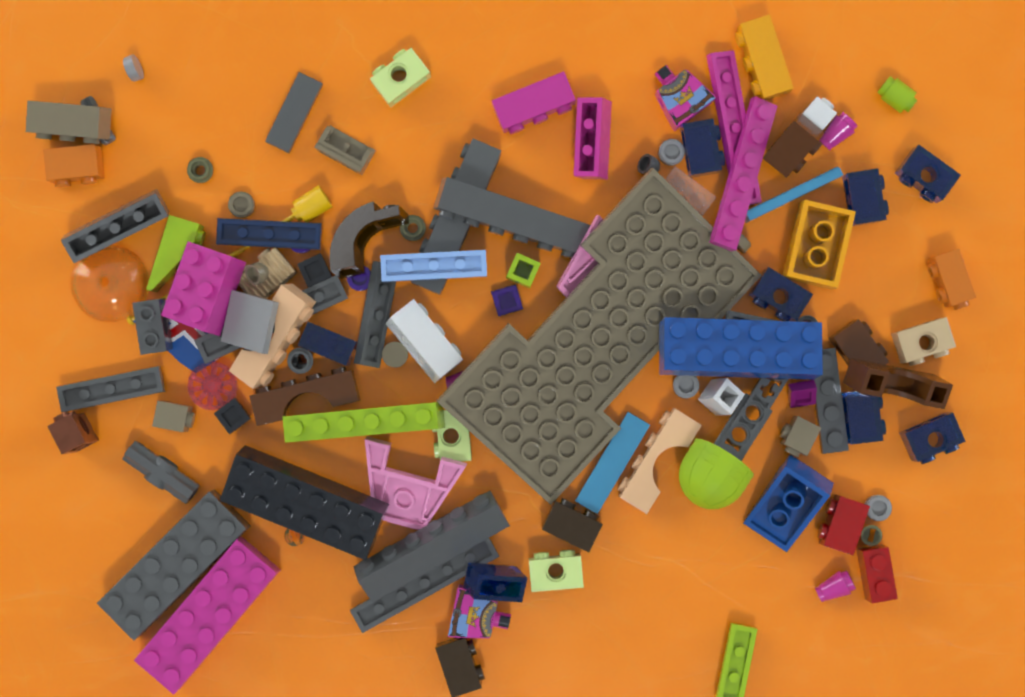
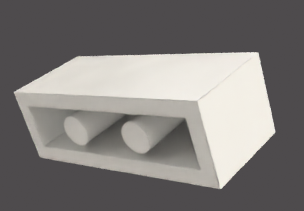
M413 299L392 315L386 322V325L435 384L459 365L463 358L459 348L454 343L450 344L445 338V332L442 327L437 323L434 324L428 317L427 309Z

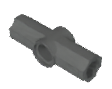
M134 441L122 458V460L144 474V478L159 489L167 490L185 504H188L200 487L198 483L179 471L178 466L164 456L156 455L138 441Z

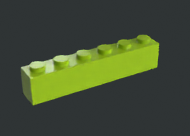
M438 402L282 416L285 443L445 428L444 409Z

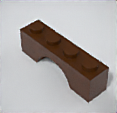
M851 358L843 380L844 384L861 394L882 397L883 393L892 394L925 406L945 409L953 384L935 374Z
M346 367L331 370L332 375L322 377L321 373L306 376V382L297 384L296 379L281 382V388L271 390V386L255 389L256 394L249 397L256 425L261 426L283 420L282 416L287 415L292 401L304 393L313 392L320 394L333 407L361 401L354 370L347 371Z

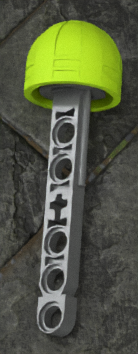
M810 315L802 316L796 321L818 322ZM759 378L750 394L745 393L714 444L699 438L694 440L689 451L685 454L679 469L680 486L685 496L692 503L705 509H720L735 502L745 491L754 474L742 460L773 412L770 408L788 379ZM770 381L776 382L769 389V393L772 395L764 398L760 387H766ZM748 406H754L758 409L759 417L757 420L747 418L745 411ZM734 428L744 430V441L737 442L733 439L732 431Z

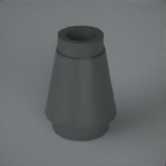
M305 348L293 349L287 358L289 368L298 374L308 372L313 365V354ZM302 354L307 359V363L301 361Z

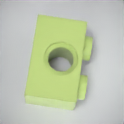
M412 48L407 51L405 49L400 50L393 56L394 61L387 66L383 64L372 72L371 83L390 108L431 78L430 71ZM398 70L406 73L405 79L400 82L392 79L394 72Z
M444 410L445 428L432 429V432H437L438 442L434 443L435 458H440V461L442 457L461 462L472 461L469 430L447 410ZM449 428L455 429L459 434V438L455 443H448L444 439V433Z
M575 550L559 551L560 555L549 556V552L533 553L534 557L528 558L531 592L584 588L580 553L575 554ZM554 563H558L563 567L562 574L557 577L551 576L548 573L549 567Z

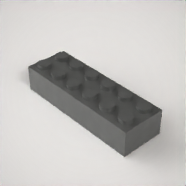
M215 489L209 491L97 602L133 641L139 638L229 549L235 540L240 538L251 527L231 505L220 501L221 495Z

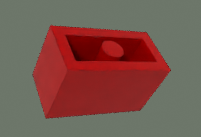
M835 494L834 499L830 498L826 507V513L828 514L825 524L822 523L818 530L819 544L854 556L870 506Z
M879 544L856 548L865 600L873 604L898 599L889 547Z

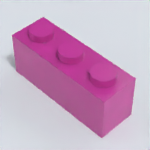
M563 71L492 100V106L503 133L509 131L510 134H515L525 129L523 125L531 122L534 125L540 124L548 120V115L557 112L558 115H562L571 111L576 99Z
M577 98L574 156L575 177L608 180L612 102L605 98Z

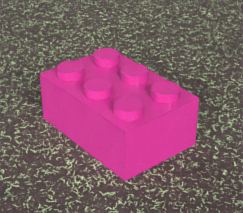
M188 241L161 316L203 332L220 336L226 319L231 291L237 290L246 262Z

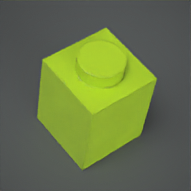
M516 253L506 279L530 289L541 263Z

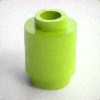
M891 76L877 92L882 96L881 99L899 113L903 110L909 112L917 102V99L914 97L917 92L900 79H894Z

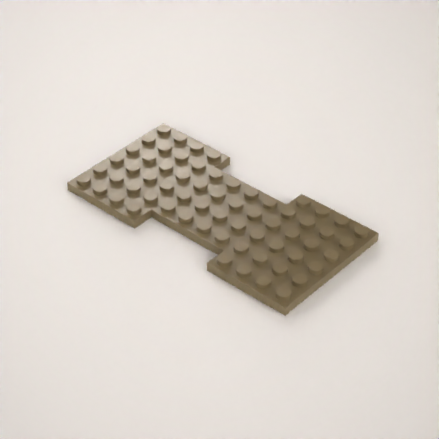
M650 168L580 244L598 263L528 340L507 323L436 401L551 505L621 429L603 411L659 351V323L664 317L722 319L726 312L731 310L762 275L737 250L729 251L709 243L713 227L654 168Z

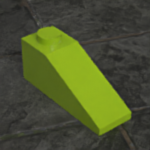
M169 215L146 290L157 293L177 272L188 241L202 246L206 234L203 231L204 226Z

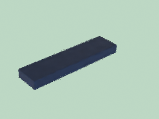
M217 218L216 244L321 250L323 224Z

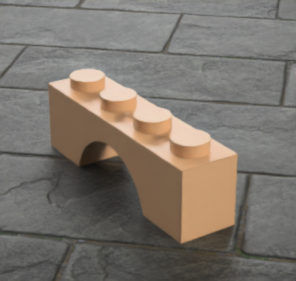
M282 284L272 301L279 302L275 318V330L270 341L268 354L242 349L229 369L233 375L252 389L265 387L272 381L274 377L273 371L276 366L285 360L287 348L298 339L300 327L310 319L314 312L312 308L317 301L294 284Z
M672 408L670 412L668 410L665 411L659 421V424L662 426L658 433L652 432L645 443V446L648 447L645 454L637 456L631 466L634 469L630 478L625 476L617 489L621 491L619 494L621 499L645 514L649 512L660 494V490L653 479V466L657 457L664 450L671 447H689L702 426L675 408Z

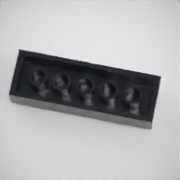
M246 445L235 455L220 501L363 560L367 559L373 549L389 504Z

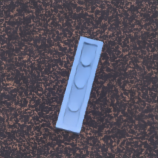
M486 250L380 255L382 282L487 277Z

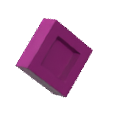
M815 380L789 384L788 402L790 408L816 404L817 386Z

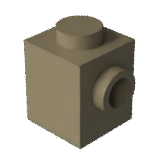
M793 416L790 424L785 423L779 437L782 438L780 444L786 446L785 452L797 458L800 454L808 456L821 427L799 416Z

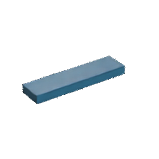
M837 166L749 209L745 222L748 223L843 176L840 167Z
M629 412L626 413L619 425L621 429L608 443L576 497L575 501L596 514L599 513L650 424Z

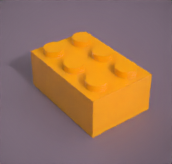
M805 199L801 201L798 205L782 278L829 290L837 289L856 211Z

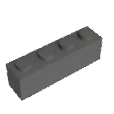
M155 189L63 235L61 242L73 263H76L168 217L170 211L158 189Z

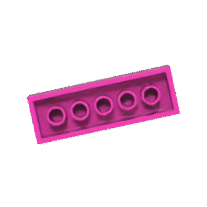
M242 536L236 539L134 661L174 695L281 569Z

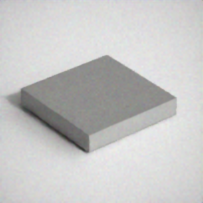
M232 290L221 341L261 354H268L279 302Z

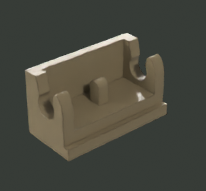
M331 125L325 128L314 147L318 152L360 175L364 174L376 152L373 148L366 146Z

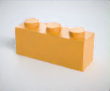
M770 14L740 23L736 29L735 39L738 47H742L745 54L743 64L746 72H750L753 79L750 83L753 95L766 101L790 93L794 87Z

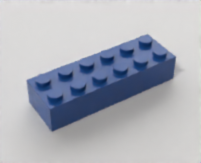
M664 317L659 323V375L815 380L823 375L822 322Z

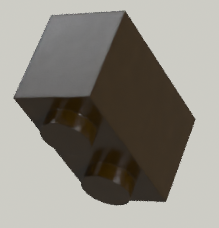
M562 498L561 502L555 500L541 527L542 530L590 552L603 525L602 522L598 521L600 516L589 510H585L582 513L575 509L576 504Z
M455 637L436 644L435 649L451 697H457L482 688L481 680L485 679L481 664L476 665L473 656L477 655V651L472 639Z

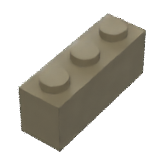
M27 100L25 132L36 133L35 138L52 140V135H60L59 140L75 142L76 137H84L83 143L99 144L100 139L110 140L112 108Z

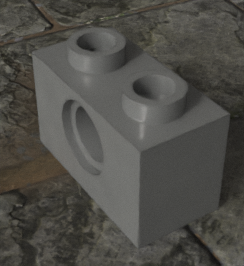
M165 298L132 303L140 355L165 352L173 349L169 320L161 316L166 303Z

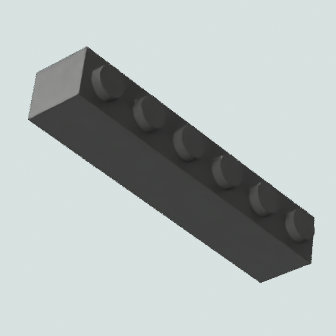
M473 138L470 144L466 143L460 155L463 158V162L460 168L455 167L451 178L486 190L502 155V151ZM435 214L429 227L433 230L429 239L425 238L419 252L460 251L470 226L463 223V218L455 216L454 220ZM448 279L411 281V283L441 296Z
M449 177L442 178L433 209L440 211L439 216L454 220V217L457 216L463 218V223L479 228V224L489 227L488 232L503 236L505 232L513 235V240L525 244L530 240L538 243L537 248L552 252L554 248L562 251L561 256L570 259L576 253L591 226Z
M490 490L478 495L463 506L453 509L445 516L431 521L427 526L408 534L402 540L385 547L382 551L366 560H362L359 564L353 566L359 584L373 603L510 525Z

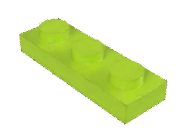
M730 623L716 697H744L758 630L756 627Z

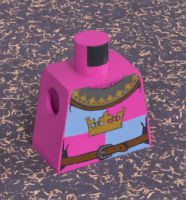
M665 65L654 74L663 85L656 91L655 97L674 132L716 99V96L686 69L675 76L670 68Z
M459 584L448 637L491 638L493 627L508 629L511 614L496 611L498 599Z

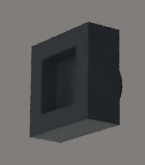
M321 253L297 264L308 288L332 277Z
M237 398L232 399L214 413L229 434H232L252 419Z

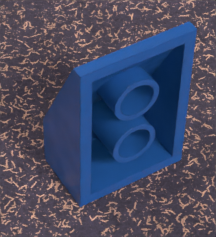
M790 454L775 473L743 524L787 552L830 497L834 483Z

